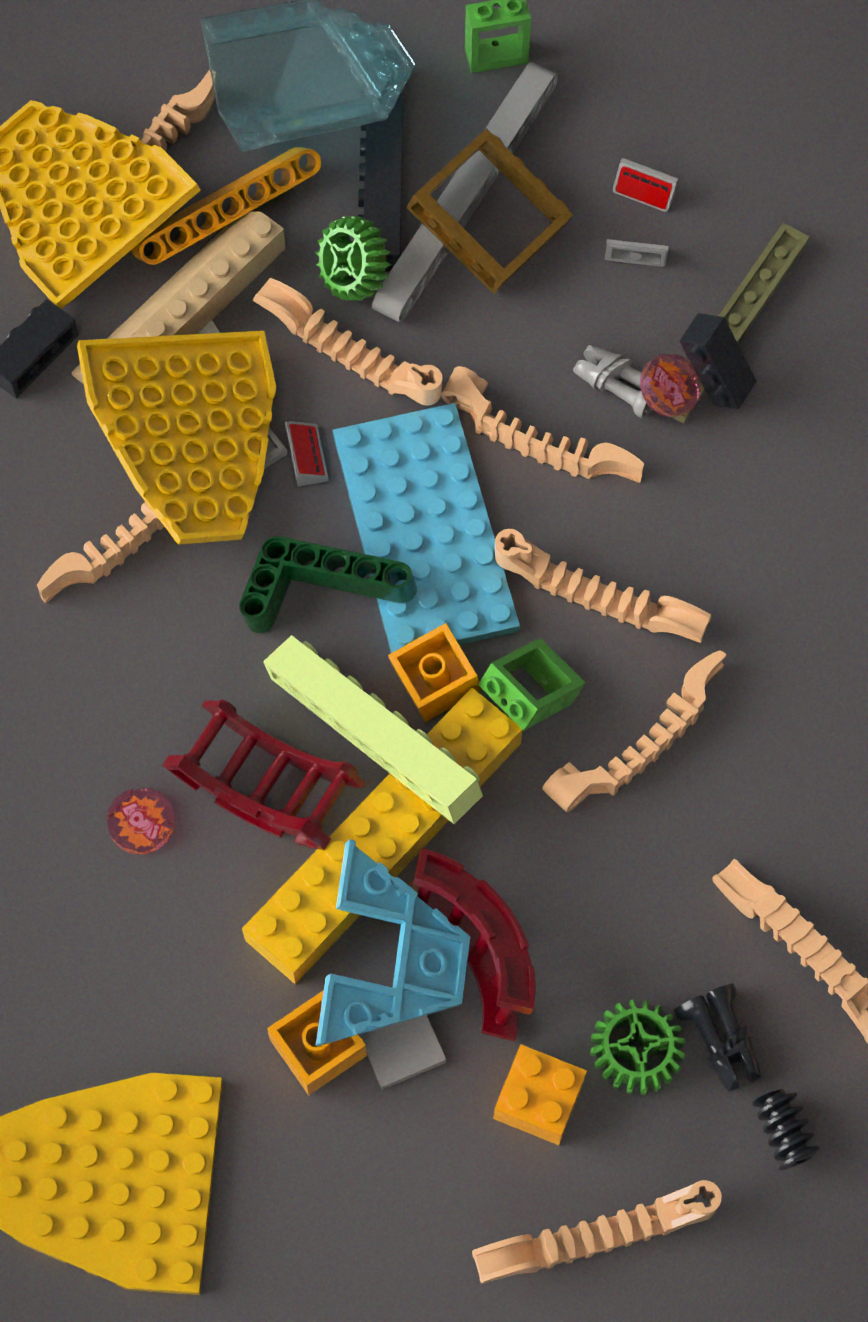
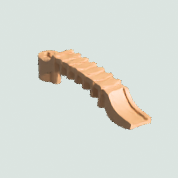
M210 69L196 88L184 94L173 95L167 105L163 104L158 117L154 116L152 119L151 127L145 129L141 142L152 147L157 145L166 152V141L174 145L178 137L177 131L187 136L191 123L202 121L213 106L218 91L216 72Z
M269 278L255 295L253 301L277 316L292 334L298 335L303 339L302 342L313 345L319 353L324 352L329 355L332 361L342 363L346 366L347 370L350 371L352 369L359 373L361 378L373 381L375 386L387 389L388 393L392 396L394 393L405 394L426 406L433 405L439 401L442 391V373L437 367L432 365L419 366L413 363L409 364L406 361L400 366L395 365V357L390 354L383 358L381 357L380 348L375 347L373 350H369L366 348V341L364 339L358 342L352 340V332L349 330L343 334L337 331V321L333 320L329 324L323 322L324 310L319 309L312 315L313 307L304 295L275 279Z
M458 366L454 368L441 393V397L447 404L455 403L457 409L470 413L475 423V433L479 435L483 433L489 436L491 441L495 442L497 440L505 444L507 449H516L524 457L531 456L537 459L538 463H548L555 470L563 469L570 472V475L574 477L578 474L587 479H592L602 474H615L638 483L641 482L644 463L635 455L611 443H600L592 449L589 459L584 458L588 447V441L585 438H580L575 453L572 454L568 452L571 445L570 439L563 436L557 448L552 446L554 439L551 433L546 432L542 441L535 439L538 432L534 426L530 425L526 434L520 432L522 423L518 418L514 417L510 426L505 425L507 420L505 411L499 410L496 417L490 415L493 410L491 402L483 397L488 382L466 367Z
M146 502L142 504L141 511L146 516L143 520L135 513L130 516L129 524L133 528L130 532L122 524L117 527L116 535L120 540L116 544L107 534L102 536L100 544L106 550L102 555L90 540L84 544V551L93 562L89 563L82 554L76 552L66 553L57 559L37 584L40 596L45 604L69 585L76 583L94 584L103 575L107 577L118 564L121 566L128 555L138 552V547L143 542L150 541L151 535L157 529L161 530L164 525Z
M514 529L502 530L495 538V560L497 564L506 570L522 575L534 585V588L550 591L553 596H562L567 599V602L573 603L574 601L584 605V608L587 610L594 609L601 612V615L605 617L607 615L618 619V622L631 623L638 629L643 627L653 633H673L699 643L702 642L703 635L711 621V614L670 596H661L656 604L651 602L650 591L644 590L639 597L634 596L633 587L629 586L622 592L617 590L616 582L611 581L607 586L600 583V576L595 575L592 579L584 577L583 569L578 568L575 572L567 570V562L561 561L559 565L550 563V554L536 547Z
M721 650L712 653L696 663L686 673L681 691L682 698L673 693L666 702L668 708L660 715L659 720L667 729L656 722L649 731L650 737L655 741L653 742L644 734L636 743L641 753H638L629 746L622 754L623 759L627 762L626 765L615 756L608 764L609 772L601 766L594 770L580 772L574 765L568 762L549 777L542 790L566 813L572 811L589 794L610 793L614 796L618 792V788L623 784L628 785L632 777L637 773L641 774L651 761L655 763L661 752L665 749L669 750L673 741L677 737L681 738L690 724L694 725L699 714L704 710L703 704L706 701L705 686L724 667L722 661L726 658L727 654Z
M733 859L731 864L718 875L716 874L712 877L714 884L746 917L752 919L758 915L760 917L761 930L767 932L773 929V938L777 942L784 939L787 942V951L791 954L797 952L801 956V964L804 967L810 965L815 970V979L818 982L823 979L829 985L828 992L831 995L837 993L843 999L841 1007L847 1012L868 1044V979L866 977L863 978L856 971V966L852 963L849 964L842 957V952L839 949L835 950L828 943V938L825 935L821 936L814 929V924L810 921L807 922L800 915V911L797 908L793 909L786 902V898L783 895L779 896L772 886L760 882L736 859Z
M701 1180L691 1186L656 1198L654 1204L645 1207L642 1203L638 1204L633 1211L625 1212L622 1209L617 1212L616 1216L606 1218L602 1215L595 1222L588 1224L586 1221H581L577 1227L571 1229L567 1225L561 1226L558 1232L553 1234L550 1229H545L538 1238L533 1239L532 1235L525 1234L474 1249L472 1254L479 1272L480 1282L483 1284L517 1274L534 1273L542 1268L551 1269L557 1264L564 1262L569 1264L575 1259L582 1257L590 1258L593 1254L603 1251L605 1253L611 1252L613 1248L620 1246L628 1247L640 1240L645 1242L650 1240L651 1237L660 1234L665 1236L687 1225L708 1220L715 1214L721 1203V1191L713 1182ZM699 1194H701L703 1199H710L707 1207L704 1206L703 1202H695Z

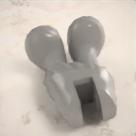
M588 345L583 353L587 361L578 360L573 368V372L589 383L594 390L600 389L603 392L606 389L626 401L633 407L634 413L639 418L647 417L653 409L655 399H657L649 397L651 389L647 384L651 382L650 379L644 375V372L631 367L633 361L631 359H624V355ZM619 379H623L631 383L632 385L640 388L641 391H638L627 386L626 384L620 382Z

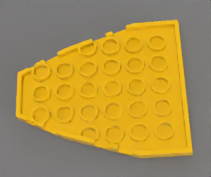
M30 100L0 126V209L12 235L13 246L17 249L21 268L49 300L60 309L69 304L201 191L197 183L161 147L157 145L149 146L141 142L140 138L132 134L130 137L122 134L116 127L86 114L78 113L77 115L65 113L62 108L56 106L47 107L41 102Z
M265 331L79 340L77 349L87 404L134 487L177 544L242 540L264 473L269 439L267 438L272 418L273 398L276 391Z
M148 1073L43 1099L0 1116V1230L24 1246L64 1263L67 1262L85 1270L89 1274L102 1277L127 1290L200 1295L222 1094V1077Z

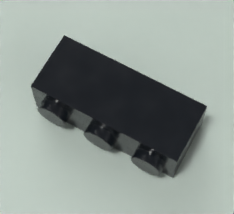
M48 299L40 306L34 307L29 313L28 318L19 327L12 329L7 339L0 345V387L14 398H17L79 335L75 319Z
M698 313L679 342L713 405L721 408L739 409L757 380L725 318Z

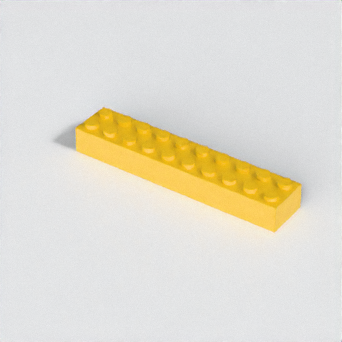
M471 687L427 735L435 747L447 749L454 756L456 763L462 768L468 766L474 770L480 778L478 783L481 787L521 744L522 729ZM389 773L329 836L331 840L325 850L317 849L242 928L245 941L296 985L360 916L359 914L336 909L345 843L350 839L354 840L356 847L377 864L379 862L387 867L389 874L397 877L449 820Z

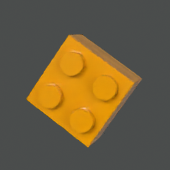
M446 623L388 655L396 674L424 722L452 708L471 687L478 693L483 690L478 685L480 681Z
M324 990L267 1028L270 1041L308 1096L367 1056L366 1044L359 1035L316 1046Z
M520 1044L494 1108L493 1119L560 1145L584 1084L587 1070Z

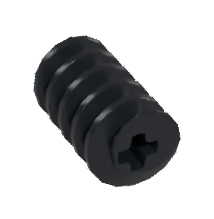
M783 1089L766 1093L752 1102L754 1107H763L758 1112L757 1117L759 1120L768 1121L763 1126L764 1133L774 1134L768 1140L769 1146L780 1147L773 1156L777 1161H785L779 1167L781 1171L810 1160L820 1150L819 1146H807V1142L814 1137L813 1132L802 1133L801 1131L809 1123L808 1119H796L795 1117L803 1110L802 1106H791L790 1104L798 1096L797 1092L786 1093Z

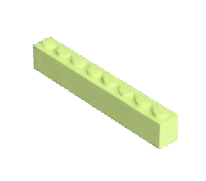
M291 635L263 661L271 680L453 824L483 797L478 783L480 778L474 770L468 766L462 768L458 765L454 756L443 747L438 749L432 744L431 739L425 732L420 729L415 731L409 727L407 720L399 712L394 711L391 713L387 710L385 704L374 693L368 695L364 692L362 686L354 677L349 675L346 678L342 675L333 661L329 658L325 660L320 658L314 647L307 641L301 643Z

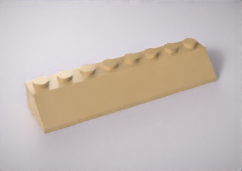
M249 212L227 224L107 339L198 334L286 249L284 228L262 212ZM79 365L71 373L72 376L84 384L81 366Z

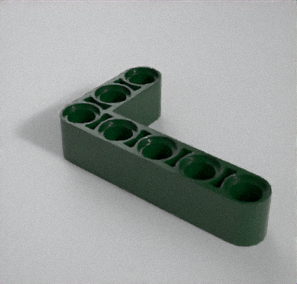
M273 536L264 541L240 600L239 610L247 627L252 632L263 633L271 629L275 623L291 580L396 603H406L412 600L417 594V585L410 567L403 562L282 536ZM283 554L280 558L274 559L276 556ZM308 561H313V562H312L311 564H309V565H304V564L307 563ZM344 567L341 571L334 572L337 568ZM368 574H374L370 578H364ZM400 580H406L400 585H395ZM273 582L271 585L263 587L265 584ZM262 610L259 614L252 615L254 612Z

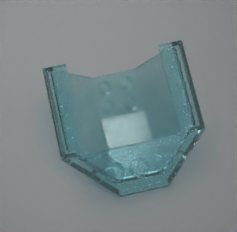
M296 0L201 18L218 113L242 152L295 142L387 120L414 70V61L388 24L377 21L376 25L360 20L361 15L340 7L335 11L321 6V0Z

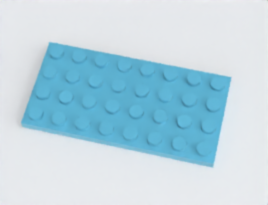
M456 404L442 405L332 430L364 554L407 564L412 571L417 585V594L406 603H396L376 598L390 652H395L445 623L459 645L520 631L519 620L504 569L495 560V538ZM400 580L395 585H400L406 580Z

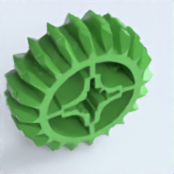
M348 216L330 222L329 228L322 230L324 238L317 240L321 248L315 252L319 256V263L315 266L321 268L318 278L325 280L324 288L331 290L332 296L340 297L341 300L361 301L376 295V290L383 288L381 280L388 278L385 268L391 265L386 261V255L390 251L385 250L384 245L387 239L380 238L382 229L374 227V222L365 220V218L360 216ZM351 236L355 239L353 242L350 240Z
M629 1000L628 1010L621 1003H617L615 1005L616 1015L612 1011L606 1010L603 1015L606 1022L598 1020L595 1024V1028L600 1033H592L591 1042L597 1045L591 1048L590 1054L594 1057H600L594 1062L595 1069L606 1067L607 1069L603 1072L602 1079L606 1081L612 1076L615 1077L613 1088L616 1090L620 1088L622 1082L628 1084L626 1088L627 1094H632L634 1086H639L641 1095H646L647 1084H650L655 1092L661 1089L660 1080L670 1084L673 1079L670 1072L678 1074L681 1066L676 1061H683L685 1058V1052L679 1050V1048L684 1047L685 1039L675 1037L681 1032V1026H669L674 1016L672 1013L661 1017L660 1014L663 1008L661 1005H657L654 1012L648 1010V1000L643 1001L641 1008H637L635 1000ZM629 1023V1036L618 1039L617 1043L609 1044V1038L613 1032L622 1025ZM642 1023L654 1028L662 1038L660 1039L659 1035L647 1034L643 1030ZM635 1034L640 1047H644L641 1058H639L636 1048L632 1047ZM666 1050L664 1061L656 1068L647 1071V1058L657 1055L658 1051ZM613 1055H616L617 1059L629 1060L634 1071L622 1067L614 1059Z

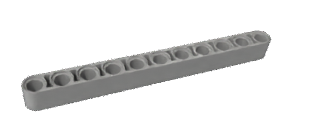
M533 62L528 63L486 126L493 135L498 136L502 140L503 145L512 154L550 98L559 77L557 73ZM478 151L457 170L437 202L464 228L497 179L500 171ZM423 224L388 274V278L382 283L383 288L378 289L372 303L373 310L400 323L406 318L449 252Z

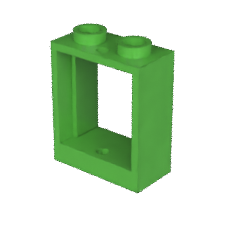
M491 0L466 5L465 52L471 73L529 63L531 16L526 0ZM518 26V33L479 40L480 32Z
M539 638L492 662L478 685L525 731L572 705L586 682ZM523 667L549 694L536 700L510 673Z

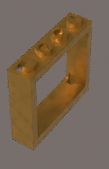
M487 128L416 192L406 207L493 294L557 235L573 216L567 205L557 199L547 189L546 184L541 179L536 178L525 167L524 162L519 157L514 156L503 145L502 140L498 136L493 135ZM478 151L552 222L505 268L431 196L437 188Z

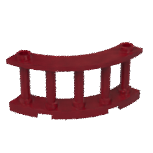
M225 700L204 701L202 707L213 715L212 719L188 754L168 755L162 766L193 790L197 791L199 787H202L216 796L214 804L247 823L280 838L284 833L295 836L294 842L296 844L325 850L331 838L321 831L323 829L321 824L345 786L364 788L366 782L357 775L358 770L348 762H333L321 759L281 742L236 713L237 709ZM225 724L244 739L221 774L213 777L200 768L201 763L199 761ZM256 745L276 758L253 794H248L246 797L232 789L230 783ZM287 764L307 772L284 810L276 811L265 806L263 803ZM319 778L332 782L310 817H295Z
M422 848L419 854L414 881H408L407 885L418 893L417 897L433 910L435 908L447 917L452 925L458 926L470 936L467 964L475 977L481 996V1033L515 1042L518 1028V1012L531 1015L534 1010L536 995L535 970L531 964L528 953L529 944L521 925L502 897L485 880L481 879L479 881L472 874L465 871V866L440 853Z

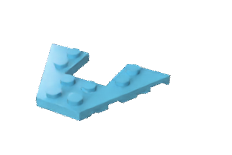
M351 839L345 843L336 909L401 924L393 987L331 973L325 978L316 1046L453 1008L462 1004L470 936L458 926L452 925L447 917L435 908L433 910L417 897L418 893L400 878L389 874L387 867L380 862L377 864L356 847V842Z

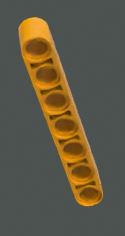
M294 147L169 217L131 250L132 254L136 259L147 264L155 265L161 263L314 176L321 167L319 154L313 149ZM305 154L307 156V164L301 169L299 160ZM280 168L282 178L278 183H275L274 173ZM252 183H255L257 191L255 196L250 198L248 188ZM229 197L231 207L224 213L222 203ZM203 212L206 217L205 223L198 227L196 218ZM174 227H178L180 231L179 238L172 242L170 232ZM148 242H152L154 250L150 256L146 257L144 255V247Z

